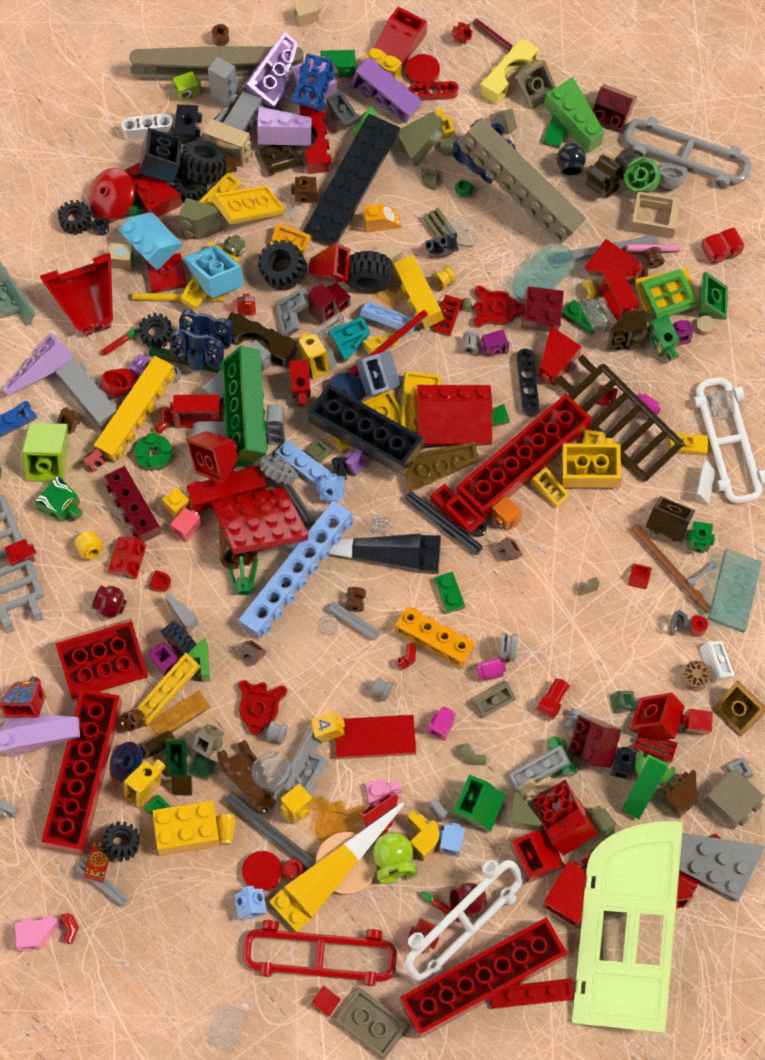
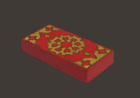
M93 839L83 878L104 882L110 857L106 856L107 852H103L102 841Z

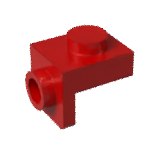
M26 538L4 547L11 566L29 559L32 562L36 561L34 557L37 554L33 543L29 544Z

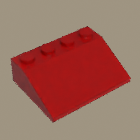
M491 385L416 386L413 395L417 434L423 437L424 445H461L475 442L476 445H492Z
M132 618L55 640L71 699L79 698L81 688L100 692L148 677Z

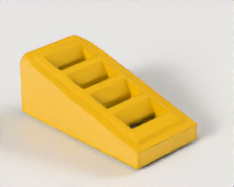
M547 467L530 480L531 484L555 508L571 496ZM544 476L546 479L541 483L539 480ZM550 482L551 485L546 489L544 485ZM555 487L557 490L550 494L549 491ZM558 493H561L562 496L555 500L554 497Z

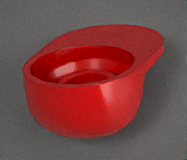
M124 368L108 370L101 377L100 387L108 396L119 397L125 391L131 390L139 377L131 370Z

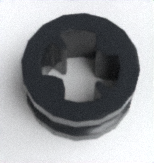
M99 217L93 221L92 225L95 234L104 236L109 232L110 228L107 219ZM98 225H104V228L98 229Z
M484 521L481 524L482 530H474L471 535L474 537L484 536L487 528L486 522Z

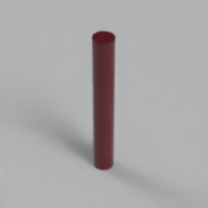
M476 18L473 21L476 27L509 52L511 51L512 44Z

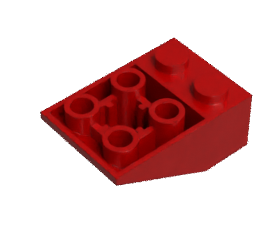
M398 6L389 17L374 48L383 51L386 55L399 59L402 68L426 36L427 21Z
M566 779L532 801L552 845L563 856L597 835L591 819Z

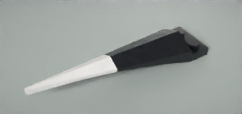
M407 534L341 539L337 545L330 549V554L416 573L439 574L441 535ZM300 542L286 544V547L295 549Z

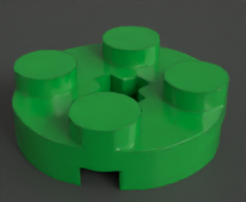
M148 433L137 442L134 454L141 468L147 471L161 470L167 467L172 460V447L165 437ZM156 449L158 454L150 456V450Z

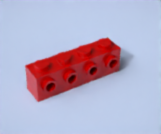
M249 466L245 470L238 472L231 471L224 484L208 479L201 482L194 481L187 485L192 509L195 512L212 509V500L266 491V483L262 470H260L261 467Z

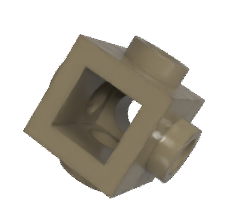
M207 723L202 728L196 730L191 748L208 758L222 747L224 732L220 731L216 726Z

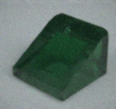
M616 691L610 695L614 714L636 710L637 704L633 691Z

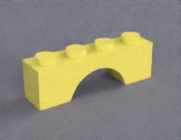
M523 38L518 43H515L508 55L505 54L500 64L494 66L490 75L481 81V95L498 105L508 93L509 83L505 76L513 70L521 69L534 59L537 60L539 48Z

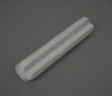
M332 602L329 606L328 611L370 639L376 640L379 636L380 631L338 603Z
M85 861L81 862L77 867V870L82 875H84L87 865ZM106 878L104 882L90 880L120 906H123L128 901V897Z

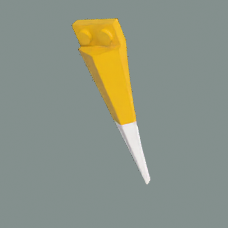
M404 803L396 806L287 884L269 901L295 932H298L314 917L404 806Z

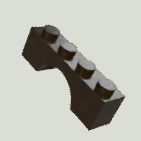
M230 313L227 319L233 324L232 343L239 345L251 339L262 341L268 346L273 362L285 368L288 366L289 361H291L297 351L296 341L293 338L283 336L274 329L263 327L257 321L248 320L242 314Z

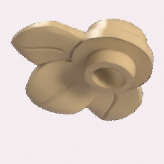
M548 777L537 784L533 779H528L520 787L519 794L524 800L531 801L537 797V794L546 792L553 786L552 779Z

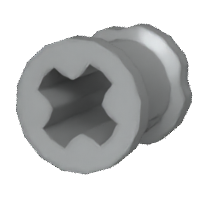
M475 331L463 333L465 340L461 351L464 354L474 355L478 353L476 346L480 336L479 333Z

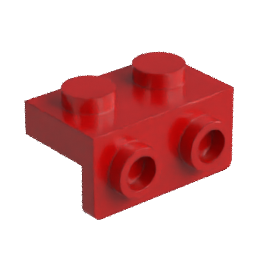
M136 536L118 537L108 572L112 575H128L132 579H137L147 545Z

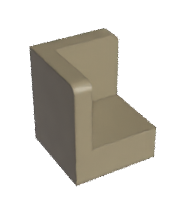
M513 108L497 111L489 115L491 124L499 123L504 127V134L517 129Z

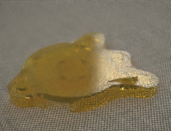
M323 796L318 797L316 805L319 809V816L316 820L315 831L320 843L323 844L325 840L337 833H355L356 824L360 820L358 813L363 811L365 807L359 805L347 811L345 809V802L342 800L331 803Z

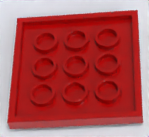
M282 487L211 501V506L233 554L308 540V532L287 491Z

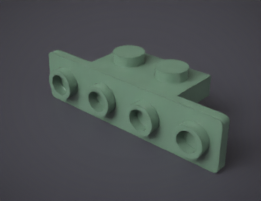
M0 261V313L2 316L19 313L25 324L31 325L35 315L34 310L17 287L16 282L9 275L6 267Z

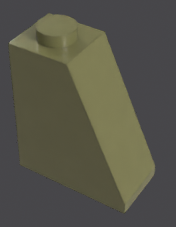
M434 111L401 128L398 134L414 167L421 162L445 133L442 128L445 124L440 116H436Z

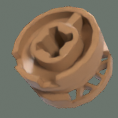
M690 661L682 672L681 680L688 690L701 691L707 686L711 672L704 662Z

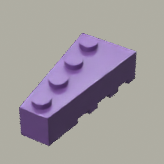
M370 57L355 71L350 87L354 90L356 88L362 91L361 94L366 98L368 96L374 98L375 103L380 107L386 106L388 112L405 123L411 119L422 104V101L416 94L410 92L403 83L398 82L390 72L385 71L377 61L372 60Z

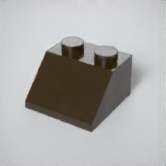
M660 496L651 511L645 527L649 528L652 533H661L667 536L671 541L681 542L695 510Z

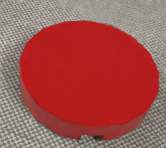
M418 54L408 60L406 76L412 83L434 82L439 78L440 64L433 56Z
M264 850L250 854L242 866V876L246 885L254 886V889H263V892L274 889L279 884L283 875L282 864L279 858L272 852Z

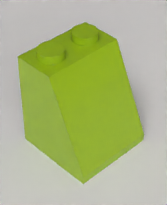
M29 424L23 448L26 481L52 482L57 476L65 480L69 443L67 424Z

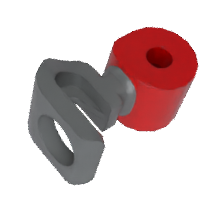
M681 610L675 611L670 621V634L673 636L677 631V619L681 620L682 629L689 628V632L695 637L703 636L708 628V621L705 617L694 615L688 620L687 614Z

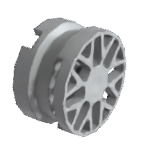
M502 632L500 660L509 659L510 661H515L518 634L508 635ZM504 642H506L505 652H503Z

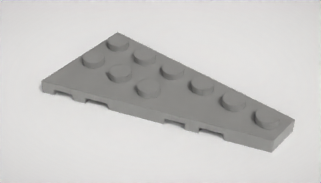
M682 833L679 872L738 902L765 846Z

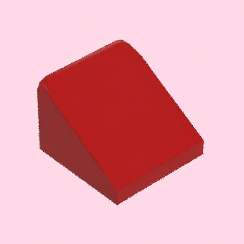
M613 387L597 404L610 406L616 400L618 388Z
M633 563L628 585L647 589L652 568Z
M681 872L679 876L693 894L699 882Z
M323 985L312 1001V1006L330 1017L341 999Z

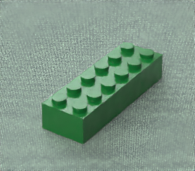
M239 346L221 361L226 438L233 440L237 446L236 453L238 459L235 465L247 468L267 454L268 446L266 444L260 350Z

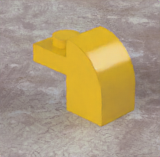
M412 811L407 817V822L418 834L410 843L413 851L424 861L437 848L439 828L434 820L427 825V820L422 814L419 813L417 815Z

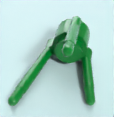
M241 555L239 557L240 577L237 578V581L235 580L233 570L228 569L233 591H236L237 595H249L251 590H254L258 558L254 561L249 580L248 577L244 576V562Z

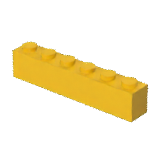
M156 356L153 357L95 442L94 447L100 450L102 456L115 463L118 458H122L128 443L133 442L137 430L143 427L147 415L155 409L157 400L164 396L166 387L174 381L176 373L173 365Z

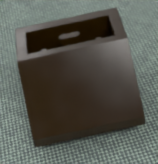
M645 310L626 311L610 329L607 350L619 351L628 348L639 349L644 347L648 331Z

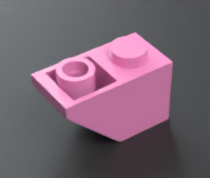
M43 916L41 920L33 921L31 918L20 920V923H15L16 947L19 952L41 950L60 927V922L54 916Z

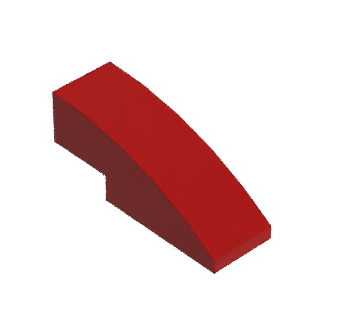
M445 483L430 496V501L442 513L470 533L485 521L477 511L459 494L456 495Z

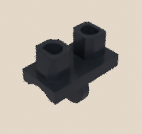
M454 232L426 240L425 250L429 252V258L451 255L453 252L459 251L457 233Z

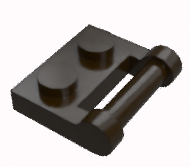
M271 145L259 149V154L269 176L294 166H303L302 159L295 145ZM294 158L293 160H290V161H287V162H284V163H281V164H277V163H280V162H283V161H286V160H289V159Z

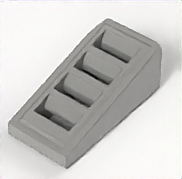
M168 593L166 595L168 605L184 630L189 634L198 625L197 616Z

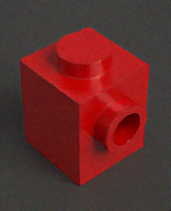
M696 709L687 710L681 718L683 732L701 735L709 734L712 732L713 712Z

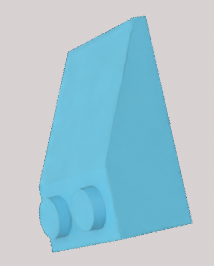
M216 245L183 257L202 289L211 298L219 297L244 285L241 266Z

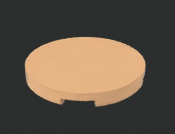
M341 832L329 837L318 850L316 864L357 834ZM372 845L335 889V893L343 895L354 894L363 890L371 883L377 870V865L373 858Z

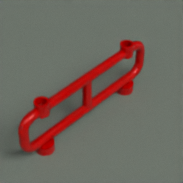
M263 920L262 929H254L245 937L243 961L249 969L260 971L259 976L272 977V972L364 980L363 985L376 986V982L387 981L395 974L397 950L391 942L382 940L383 931L377 929H367L366 937L358 938L279 931L278 921ZM257 937L317 942L315 967L254 962L251 959L252 942ZM325 943L384 948L389 952L388 969L385 973H376L371 971L360 972L323 968Z

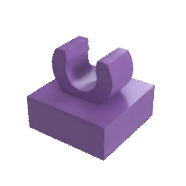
M139 353L129 369L136 375L141 376L151 360Z
M359 449L354 453L348 451L343 456L347 459L346 464L350 473L355 476L368 464L363 451Z

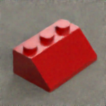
M208 431L186 438L195 473L222 484L226 483L238 459L235 442Z

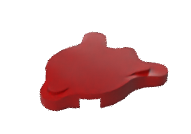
M481 285L475 287L474 293L481 300V302L474 303V310L477 313L473 322L475 327L479 328L486 324L505 325L510 323L516 316L522 314L523 304L510 297L509 293L505 291H489Z
M241 680L238 684L239 690L242 693V700L239 706L240 717L248 727L250 734L258 735L263 729L270 726L271 721L277 719L279 703L287 695L288 690L285 686L281 685L272 691H268L265 682L251 685L248 681Z

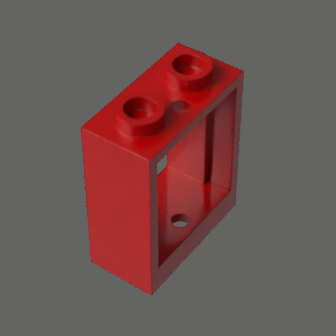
M617 268L603 274L600 294L616 322L626 311H638L640 302L621 269Z
M219 394L173 395V402H170V413H172V421H175L176 428H193L196 422L221 421L222 411Z

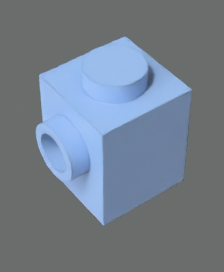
M457 823L445 824L444 830L440 829L438 842H441L439 853L459 857L465 828H461V825Z

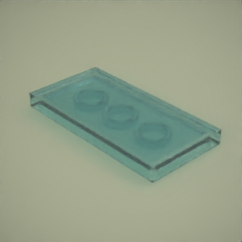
M728 548L724 550L708 620L742 633L746 631L762 561Z

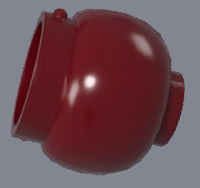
M100 585L91 608L97 610L100 616L112 619L117 614L123 613L127 600L124 599V593L118 587Z
M467 882L460 884L458 887H453L449 896L451 910L478 884ZM485 891L464 910L467 917H476L483 911L487 904Z

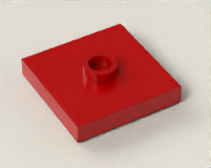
M181 253L173 254L158 270L145 260L152 293L187 287Z

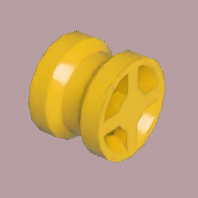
M447 266L443 268L442 272L434 274V279L441 289H445L448 284L456 282L454 273Z

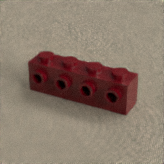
M125 465L104 475L106 480L104 486L109 494L112 493L115 497L112 500L116 508H121L123 511L121 516L126 524L129 523L132 527L130 529L132 536H136L141 541L146 542L160 535V526Z

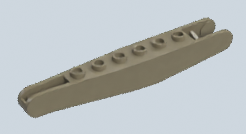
M205 46L135 49L129 55L130 62L132 63L130 71L136 78L171 80L193 71L195 77H198L200 81L209 80L208 68L219 57L235 66L237 77L251 75L272 47ZM299 47L296 49L290 69L303 63L304 53Z

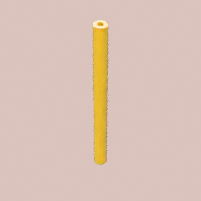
M132 293V300L181 301L182 294ZM224 295L214 298L209 296L204 302H224Z

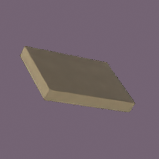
M358 987L334 1019V1023L383 1060L386 1059L409 1027L408 1023L360 987Z

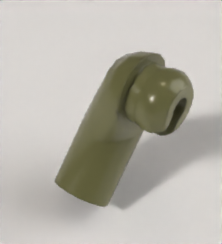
M468 743L461 745L459 752L466 763L486 765V755L475 754Z

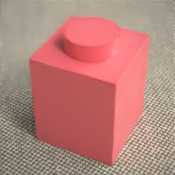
M184 507L170 524L172 532L188 542L201 526L199 514L194 510H188Z

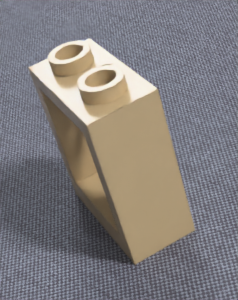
M213 119L209 121L203 132L204 141L221 147L226 153H230L231 159H238L240 166L244 167L253 155L250 134Z
M638 192L637 198L632 200L631 209H634V213H630L628 224H632L631 231L673 238L680 199ZM645 206L670 211L668 225L637 220L639 207Z

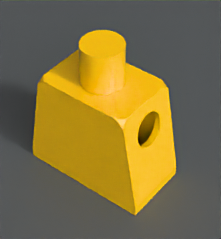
M301 334L298 338L300 354L303 360H308L309 373L312 379L330 373L327 351L317 335Z
M158 759L152 765L144 761L124 781V797L140 809L160 785L161 772L166 768L164 763Z

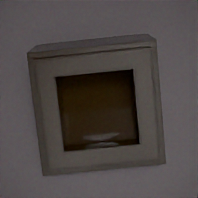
M171 775L172 794L191 796L193 793L192 776Z

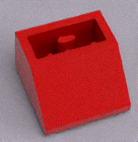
M546 830L530 832L512 840L511 849L528 884L565 868V864L558 850L552 845Z

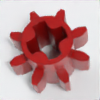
M458 22V26H453L451 35L455 38L454 42L466 44V40H471L473 31L469 28L470 24Z

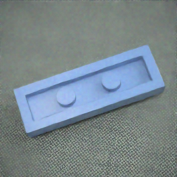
M369 301L361 309L360 316L366 317L368 320H374L398 330L413 319L410 316ZM416 326L413 327V328H412L409 332H407V333L411 334V333L414 331V329L416 328Z
M288 439L275 452V455L280 456L285 461H289L292 465L291 467L316 487L317 482L321 481L322 475L331 473Z

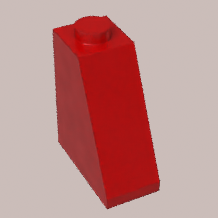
M605 239L584 269L588 274L603 276L607 272L620 268L627 281H633L634 278L637 279L640 276L643 266L640 261Z
M334 243L310 258L308 274L322 281L347 282L351 249L339 243Z
M553 326L549 330L539 376L544 382L554 386L557 383L556 379L560 375L563 376L580 356L582 346Z
M568 861L545 898L542 907L578 928L582 920L587 871L578 862L572 863Z

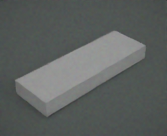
M560 745L509 773V776L516 791L520 792V787L528 779H533L537 783L571 763L563 747Z

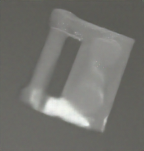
M604 297L599 299L583 298L579 302L595 331L610 332V329L617 321L608 308Z

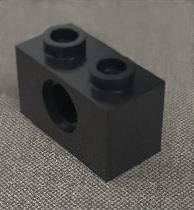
M177 104L174 136L182 138V144L193 140L197 141V138H200L201 129L198 126L199 123H202V113H199L198 105Z

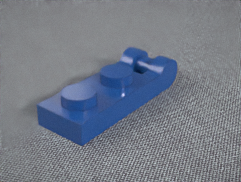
M24 401L19 406L0 415V438L37 418L35 412L30 409L31 405L28 401ZM25 413V416H19L20 414Z

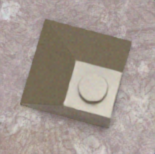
M534 59L523 66L515 77L529 109L544 101L546 93L556 88L545 60Z

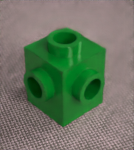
M699 521L693 522L691 531L687 532L686 537L690 550L697 553L708 552L709 547L714 545L715 535L712 534L713 524Z

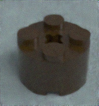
M602 154L594 165L588 167L586 171L588 175L586 186L601 196L611 197L620 187L618 182L620 179H624L626 169Z

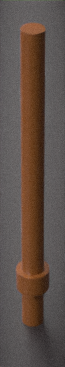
M635 524L631 530L690 594L691 600L694 603H698L706 613H709L712 607L704 600V595L699 590H695L693 586L688 585L686 578L641 528Z

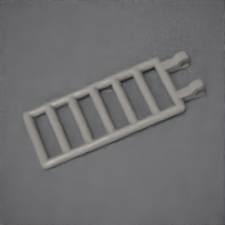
M1 494L0 504L4 512L0 513V521L7 519L10 528L0 531V539L13 535L15 542L23 540L5 495ZM0 549V558L6 556L5 549ZM30 559L14 566L10 564L0 568V576L26 567L29 575L1 586L0 595L32 583L35 590L34 593L0 606V617L7 633L14 631L7 611L29 603L36 622L44 619L37 603V599L44 596V591Z

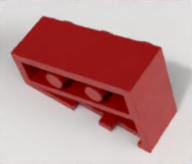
M140 163L124 170L134 181L135 196L143 206L145 213L152 212L159 218L182 206L181 194L158 178L147 177L139 173Z

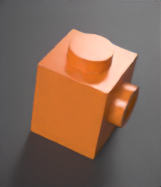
M505 496L492 507L491 516L498 526L509 530L521 522L522 511Z

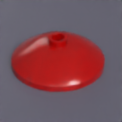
M109 168L102 171L95 177L89 189L88 202L91 211L96 217L105 218L107 221H116L122 218L133 205L135 185L132 177L122 169Z

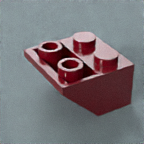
M604 84L599 89L592 111L599 124L622 132L632 112L637 96Z
M578 715L568 753L593 766L611 768L622 729L606 722Z

